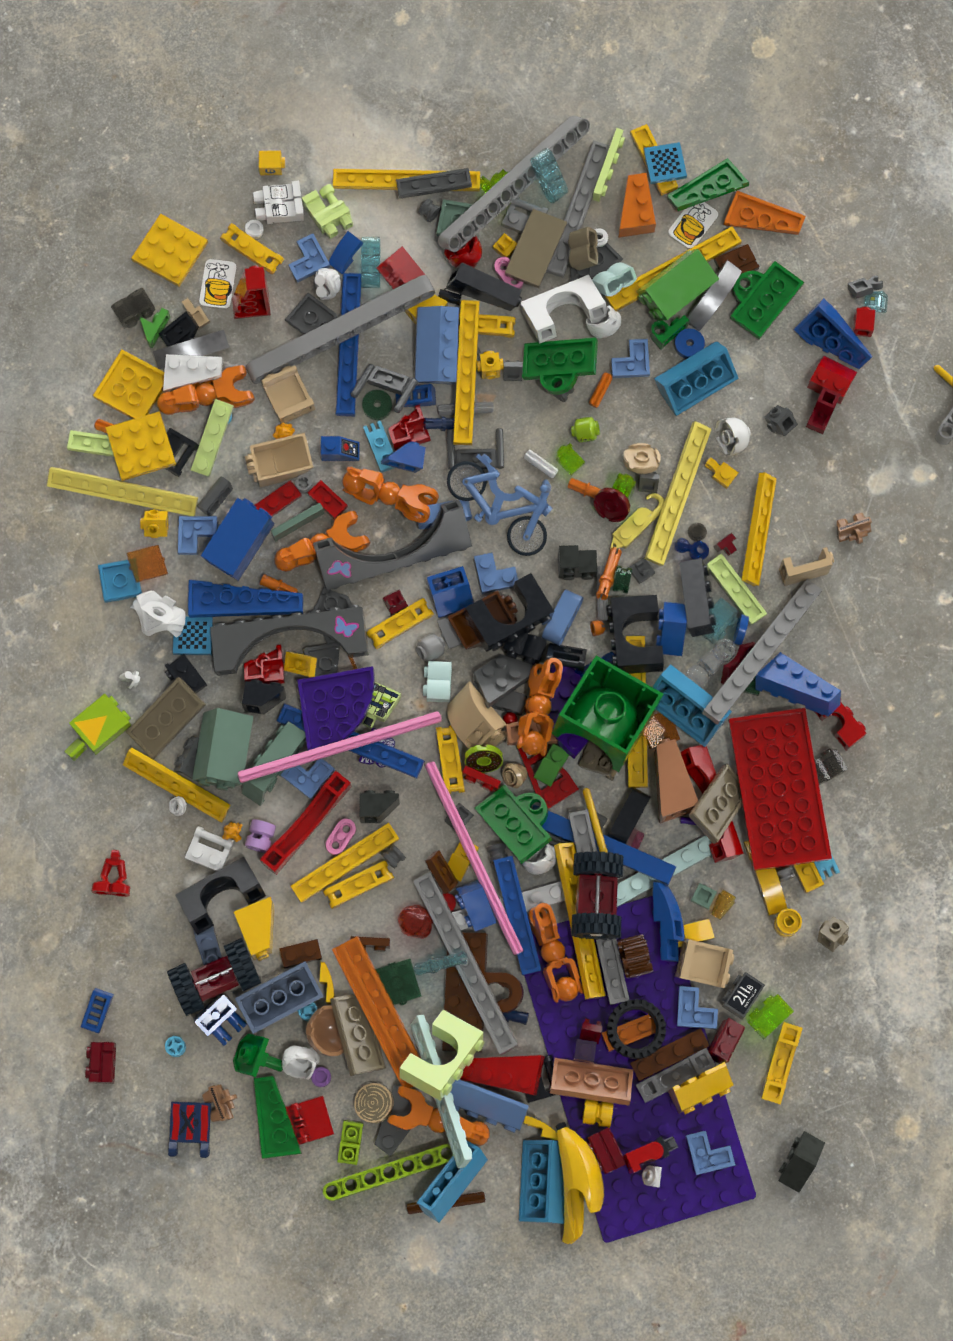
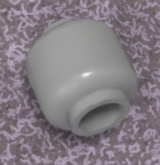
M429 634L418 641L416 652L420 659L433 661L444 654L445 642L442 637H438L436 634Z

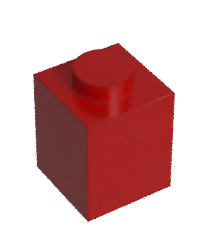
M870 307L856 309L853 332L856 336H872L876 310Z

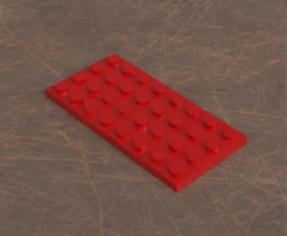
M798 708L728 719L753 870L758 871L831 860L832 856L806 709Z

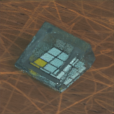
M875 291L872 294L866 295L864 307H870L876 310V312L886 313L888 295L884 291Z

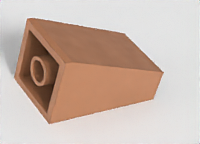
M669 738L659 741V745L656 746L654 752L658 819L660 824L690 814L698 802L676 740L670 741Z

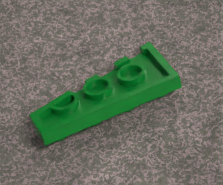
M275 1076L254 1078L262 1159L302 1154Z

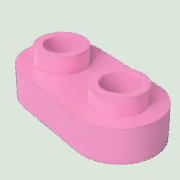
M507 257L498 258L494 264L495 273L501 281L521 289L524 282L506 276V270L500 269L502 266L507 268L510 259ZM515 280L518 283L514 285L511 282Z
M340 820L328 837L326 849L331 855H339L344 852L355 835L356 826L352 820ZM349 827L350 831L348 833L343 832V828ZM334 843H338L339 848L334 849L332 848V845Z

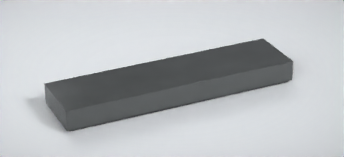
M469 168L396 179L399 199L472 187Z

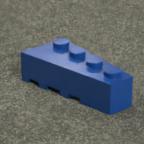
M781 652L756 675V690L761 692L765 690L774 697L778 698L781 696L789 699L788 702L805 705L806 709L827 717L840 706L841 690Z

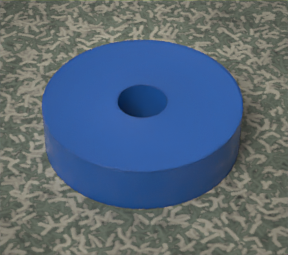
M691 328L679 332L675 339V350L685 359L701 351L705 346L703 335ZM687 342H692L693 345H692V346H688L686 343H687Z
M740 615L734 633L733 644L741 645L743 643L749 616Z

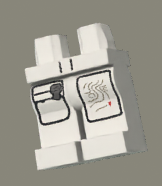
M299 180L292 181V184L263 186V190L253 192L254 204H265L264 208H255L256 220H267V224H273V222L304 221Z

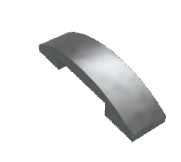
M728 260L717 273L719 280L707 289L700 301L687 316L689 324L698 331L704 327L721 305L742 272Z
M220 330L153 351V355L158 369L165 368L166 354L204 356L229 348L225 331Z
M707 1048L636 1086L646 1103L668 1092L672 1087L681 1085L683 1082L700 1075L716 1065Z

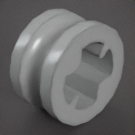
M305 474L299 475L295 480L296 488L301 493H308L312 489L311 478ZM303 480L304 482L305 480H307L308 486H303V488L300 487V481Z
M792 867L777 872V875L780 877V883L796 876L792 873Z

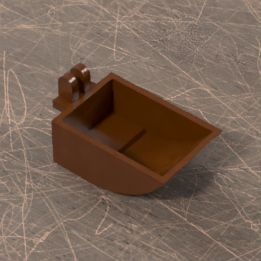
M497 590L482 598L495 620L508 625L517 622L515 613L518 610L511 596H501ZM465 608L447 618L463 646L468 650L479 647L482 644L464 616Z

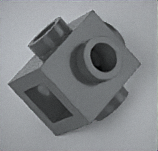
M779 405L772 408L764 417L768 423V429L773 433L776 432L783 436H786L798 425L792 411L787 407L783 408Z

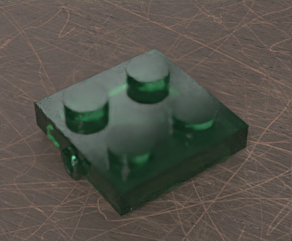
M411 959L389 963L388 966L375 969L394 1006L398 1004L402 1006L407 1004V1001L422 997Z

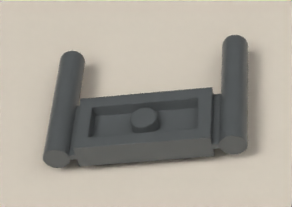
M369 364L351 392V396L357 398L366 382H368L370 385L402 395L394 407V412L400 413L418 381L397 372Z
M502 428L496 429V449L455 450V445H453L454 430L449 429L447 431L449 470L455 464L462 461H471L478 464L482 469H487L476 457L478 454L481 456L486 454L492 460L490 464L494 468H504ZM461 465L456 469L468 470L477 468L472 465Z

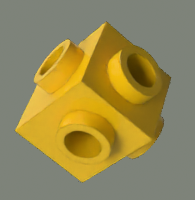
M486 351L480 354V360L477 361V371L481 372L482 379L500 378V371L504 370L503 358L499 359V352Z
M155 509L145 511L144 518L140 519V528L144 529V537H167L169 530L168 511H158Z

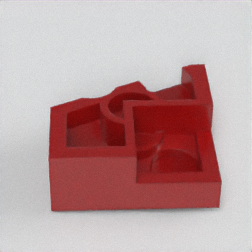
M420 404L414 407L415 410L408 416L404 415L398 423L393 424L388 429L395 451L408 442L423 444L431 441L428 430H424V416Z
M277 645L275 646L276 649L270 653L265 654L264 652L258 658L244 663L245 682H251L252 679L262 681L263 684H270V682L284 684L282 646Z

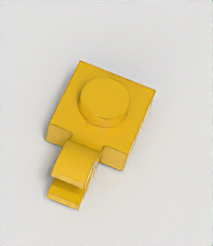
M711 457L705 464L707 469L715 473L712 479L726 489L739 473L725 462L720 466Z

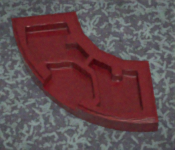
M750 642L739 646L735 657L723 666L721 684H725L756 643Z

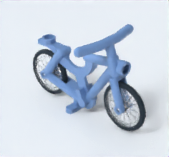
M478 454L476 456L487 467L488 472L486 473L478 464L471 461H462L455 464L447 475L448 490L459 500H475L482 509L481 513H477L474 517L478 522H481L484 514L486 522L490 525H495L501 519L533 512L532 516L519 517L511 523L507 532V540L512 550L523 556L535 555L544 548L547 541V531L543 523L538 519L541 514L546 517L553 509L546 503L551 491V485L548 480H543L540 486V491L542 492L540 497L533 495L520 486L514 488L515 493L509 494L501 491L498 487L496 480L500 473L490 464L492 460L486 454L482 456ZM487 481H489L490 489L495 495L492 507L489 506L482 496ZM524 497L534 503L500 512L503 501H515Z

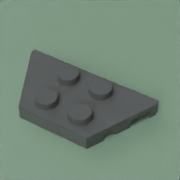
M500 654L476 670L473 678L479 686L480 694L485 698L486 707L490 708L526 683L529 679L530 670L534 665Z

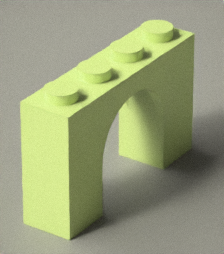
M442 1010L433 1022L432 1035L453 1046L457 1056L447 1064L433 1065L410 1053L400 1067V1079L441 1101L444 1095L447 1096L450 1093L454 1081H458L461 1078L465 1066H469L472 1063L476 1051L479 1052L484 1045L483 1031L445 1010Z

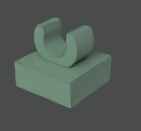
M699 883L691 902L708 910L717 891Z

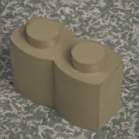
M585 227L570 232L568 245L571 249L569 255L571 267L580 271L598 264V237L596 230Z

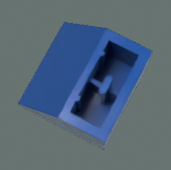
M463 566L427 577V585L438 618L454 614L474 603Z

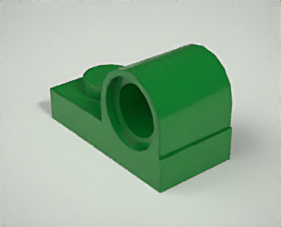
M685 315L680 319L677 317L670 326L664 321H656L652 324L650 338L662 350L679 332L688 327L689 319ZM660 329V330H662L664 333H663V334H657V333L655 332V330Z

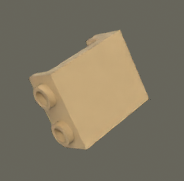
M295 365L292 367L286 366L281 372L268 374L261 380L280 424L287 423L315 410L314 402L309 396Z
M825 547L819 555V561L794 567L791 557L784 558L779 567L784 586L827 575L833 565L832 563H834V557L832 552H829L828 548Z
M685 939L682 943L675 977L725 988L730 979L729 967L734 961L733 950Z

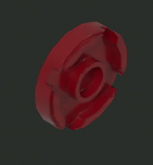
M614 488L599 490L593 502L596 512L602 518L606 517L609 519L610 522H621L625 520L630 512L631 505L628 498Z

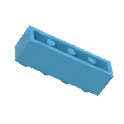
M467 1141V1144L472 1151V1160L467 1166L457 1168L454 1156H452L417 1201L424 1214L438 1223L441 1222L488 1161L482 1150Z

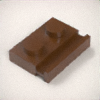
M748 244L714 259L719 271L727 260L742 271L741 274L747 271L759 270L760 267Z

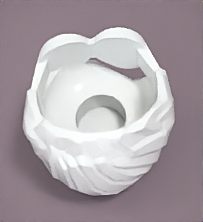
M321 268L316 272L314 281L317 296L322 300L334 298L341 287L338 272L328 268Z
M610 305L607 306V317L592 323L588 318L586 319L588 330L598 339L613 335L621 326L620 313L615 311Z
M548 843L522 865L532 875L546 873L557 862L554 846Z
M290 1046L283 1054V1072L295 1078L309 1080L316 1065L319 1063L320 1057L312 1047ZM312 1067L307 1073H304L307 1068Z

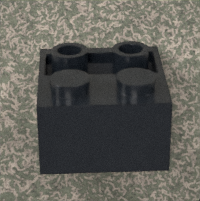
M252 679L251 682H245L242 705L245 712L264 715L286 699L285 688L280 683L270 682V684H263L260 680Z

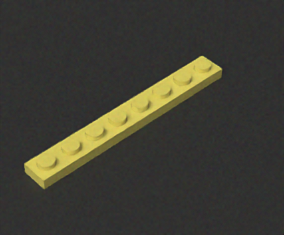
M697 421L692 422L644 558L659 566H663L711 432V428Z
M50 467L48 487L188 516L196 515L198 497L55 467Z

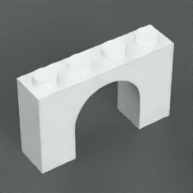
M589 275L520 302L523 316L539 343L557 337L555 325L549 315L558 306L574 304L581 307L591 323L608 316L606 302Z

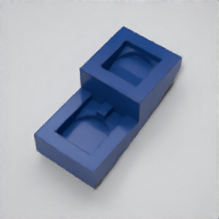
M347 231L329 260L330 266L343 274L354 261L352 257L363 245V242Z

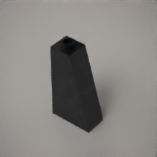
M462 262L451 273L446 289L508 311L518 307L522 300V297H520L521 289Z

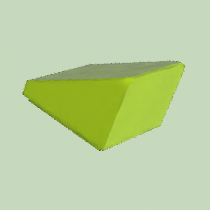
M77 738L64 752L75 761L87 749V746Z

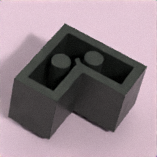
M578 545L559 546V578L573 580L574 578L582 577L583 580H591L593 577H597V550H578Z
M805 1131L800 1138L796 1136L791 1146L793 1148H791L786 1158L788 1162L783 1161L778 1170L781 1173L778 1181L799 1193L815 1169L825 1142Z

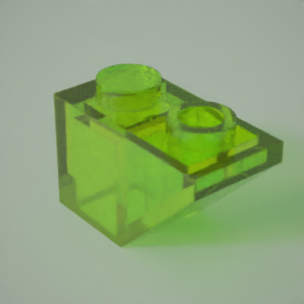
M619 473L612 488L619 490L630 500L634 493L636 481L628 474L623 475Z

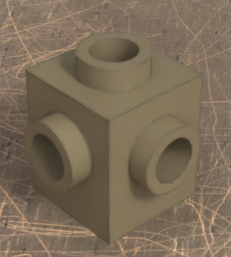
M833 916L829 921L826 920L821 925L817 941L834 952L839 945L843 946L847 942L849 927L843 920Z

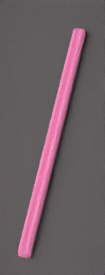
M433 712L239 771L238 779L241 783L437 724L442 721L439 712Z
M434 761L429 762L425 765V768L479 883L483 886L489 904L514 955L520 954L523 948Z

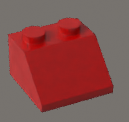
M823 356L807 388L819 394L823 387L841 394L837 403L841 404L857 372Z

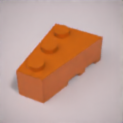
M647 173L628 175L618 238L655 232L656 221Z

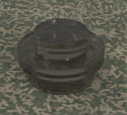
M693 523L690 525L688 536L691 540L699 542L706 537L707 530L703 524Z

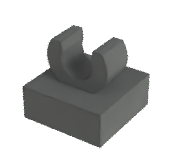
M509 360L504 362V381H522L523 362L519 360L517 362H510Z
M656 472L653 474H640L638 491L657 494L659 474Z
M644 558L628 568L639 584L655 574L651 565Z

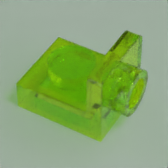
M502 169L499 173L496 172L490 181L482 176L480 178L481 189L484 192L489 191L508 172Z
M569 443L567 446L563 445L558 449L556 461L572 476L585 464V461L572 449L573 445Z

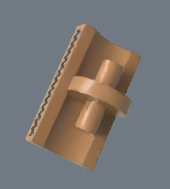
M861 512L853 516L854 522L848 524L844 518L837 520V538L839 542L849 539V541L856 540L857 544L863 543L862 537L868 536L867 533L871 532L872 521L870 517L866 518Z
M221 1084L209 1087V1091L204 1093L202 1097L205 1103L214 1102L216 1107L215 1110L211 1111V1121H227L234 1118L231 1109L235 1108L233 1100L237 1099V1095L230 1096L228 1089L223 1090Z

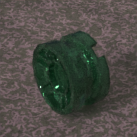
M617 565L613 586L614 592L619 590L628 594L632 573L631 567L622 568V566Z

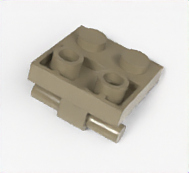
M589 740L578 766L582 769L606 775L607 779L613 781L617 771L612 769L611 759L599 746Z

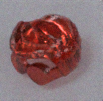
M407 906L402 909L397 921L403 934L409 937L424 939L431 933L433 920L428 910L423 906Z

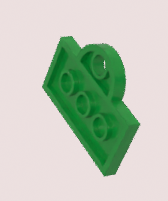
M776 261L772 263L764 274L758 271L742 273L733 288L734 296L740 304L731 314L730 319L760 340L804 285V281ZM746 280L750 283V286L743 288L740 282Z
M597 338L525 343L522 378L524 380L540 379L542 386L551 394L559 395L568 392L574 387L578 376L596 375ZM557 381H562L560 387L554 388V384Z
M504 784L475 807L476 812L521 864L552 841L551 836L542 827L548 817V807L544 799L538 794L524 793L516 797ZM534 803H541L540 808L536 810L531 809Z

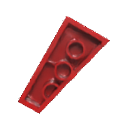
M251 266L244 269L232 297L234 319L271 315L264 267Z
M545 1056L473 1058L472 1063L469 1066L466 1065L463 1069L460 1079L537 1096Z

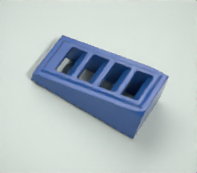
M432 384L416 386L412 392L413 400H411L410 395L404 407H415L419 404L420 407L436 405L435 387ZM418 393H421V399H418ZM396 394V404L402 395Z
M97 988L93 990L81 1028L100 1033L114 994ZM99 996L107 1000L106 1002H103L101 1000L96 999V997ZM97 1004L104 1008L103 1010H101L96 1007H93V1005ZM91 1011L100 1014L101 1017L93 1016L90 1013ZM88 1019L99 1022L98 1026L88 1023Z

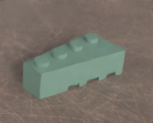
M289 721L285 726L282 725L278 729L277 737L274 741L270 740L266 745L264 754L257 756L254 761V767L298 754L306 742L305 732ZM283 771L244 782L242 794L261 806L265 801L264 795L266 791L271 792L278 779L277 776H281Z

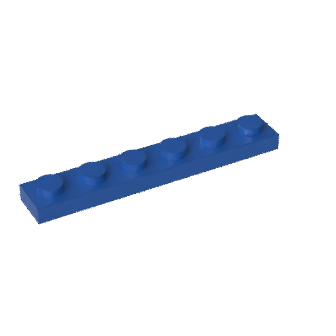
M513 856L493 860L506 914L523 948V951L517 954L521 974L526 975L541 971Z

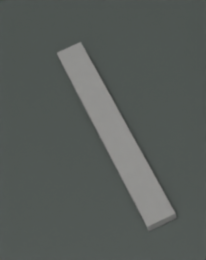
M593 140L564 220L567 222V226L546 271L547 273L562 278L565 276L571 250L568 245L569 234L581 229L610 145Z

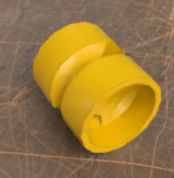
M793 909L782 910L774 920V929L782 937L795 935L802 925L800 914Z
M585 1099L582 1124L594 1125L596 1122L599 1126L610 1128L614 1103H598L596 1100Z

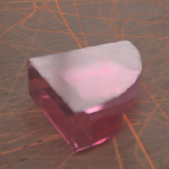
M637 832L631 847L639 849L645 836L644 833Z

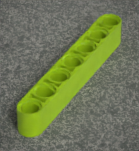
M444 1144L329 1182L323 1188V1195L329 1201H336L445 1165L450 1159L442 1158L441 1151L445 1148L451 1150L449 1144ZM429 1154L434 1160L431 1165L426 1166L422 1163V1158ZM406 1161L414 1163V1169L411 1172H406L403 1169V1164ZM388 1167L395 1169V1175L392 1178L384 1176V1170ZM370 1173L376 1176V1182L372 1185L365 1182L366 1175ZM349 1180H355L357 1183V1187L353 1191L346 1189V1183ZM330 1186H335L338 1189L335 1197L327 1195V1189Z

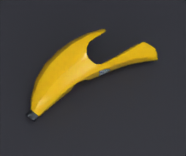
M561 1122L556 1125L564 1181V1232L562 1242L572 1244L583 1234L584 1198L590 1213L601 1211L604 1200V1186L599 1164L587 1142L575 1131L568 1128L565 1122Z

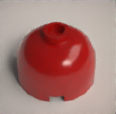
M475 235L457 252L445 249L444 254L449 263L455 268L461 262L474 268L482 257V246Z

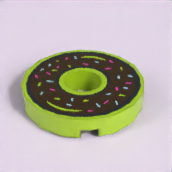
M476 745L466 751L465 764L482 773L493 772L502 766L503 754L498 747L493 745H487V747Z

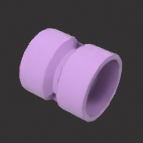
M253 819L249 828L251 835L247 836L245 847L266 853L271 847L272 842L270 838L274 836L276 826Z

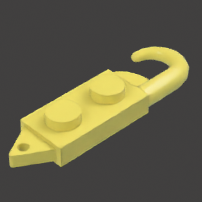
M656 493L646 496L647 500L656 498L659 501V505L653 511L647 508H638L612 534L611 548H613V545H616L615 548L617 549L623 547L626 549L660 515L665 502L664 498Z

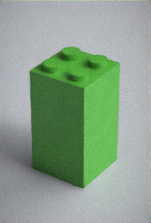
M699 249L689 250L637 290L639 294L638 299L643 305H647L650 309L649 314L654 320H668L717 282L719 277Z

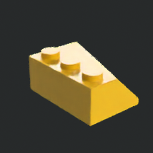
M724 1062L701 1073L698 1077L695 1076L683 1082L680 1086L672 1087L668 1093L678 1113L684 1112L686 1115L696 1110L695 1105L701 1103L704 1106L713 1101V1096L719 1094L722 1097L730 1093L729 1088L734 1085Z

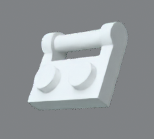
M198 826L185 859L218 871L224 868L234 840H225ZM200 838L224 846L223 852L199 843Z

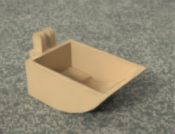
M305 433L251 445V453L248 456H244L249 475L253 474L254 481L259 482L260 488L296 478L314 468Z
M469 681L447 705L450 724L468 749L476 745H481L482 747L493 745L496 747L506 739V731L501 730L507 724L492 707H486L485 698Z

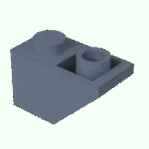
M214 926L198 935L194 931L203 965L222 958Z

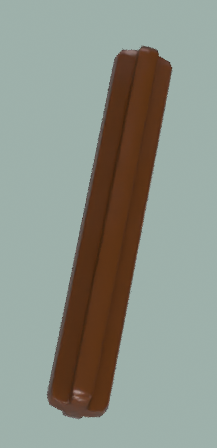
M477 1192L461 1195L451 1208L484 1203L486 1200L485 1193ZM417 1202L409 1203L406 1206L408 1214L423 1212Z

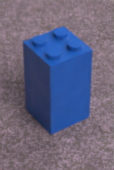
M246 498L243 500L236 499L201 554V557L206 562L237 581L240 580L275 524L271 520L272 516L269 515L270 513L262 508L257 510V507Z

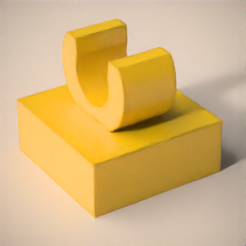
M504 233L493 245V250L502 257L509 258L518 243Z

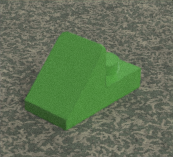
M161 308L160 312L154 315L152 322L140 317L149 347L152 349L160 337L158 333L165 328L170 319L169 311Z
M553 744L546 757L543 758L534 778L551 787L569 755L561 747Z

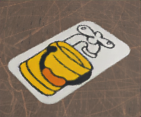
M705 202L684 209L670 227L668 233L687 248H693L716 220L718 212Z
M214 259L206 261L199 298L201 305L217 308H228L230 306L236 273V264L234 262Z

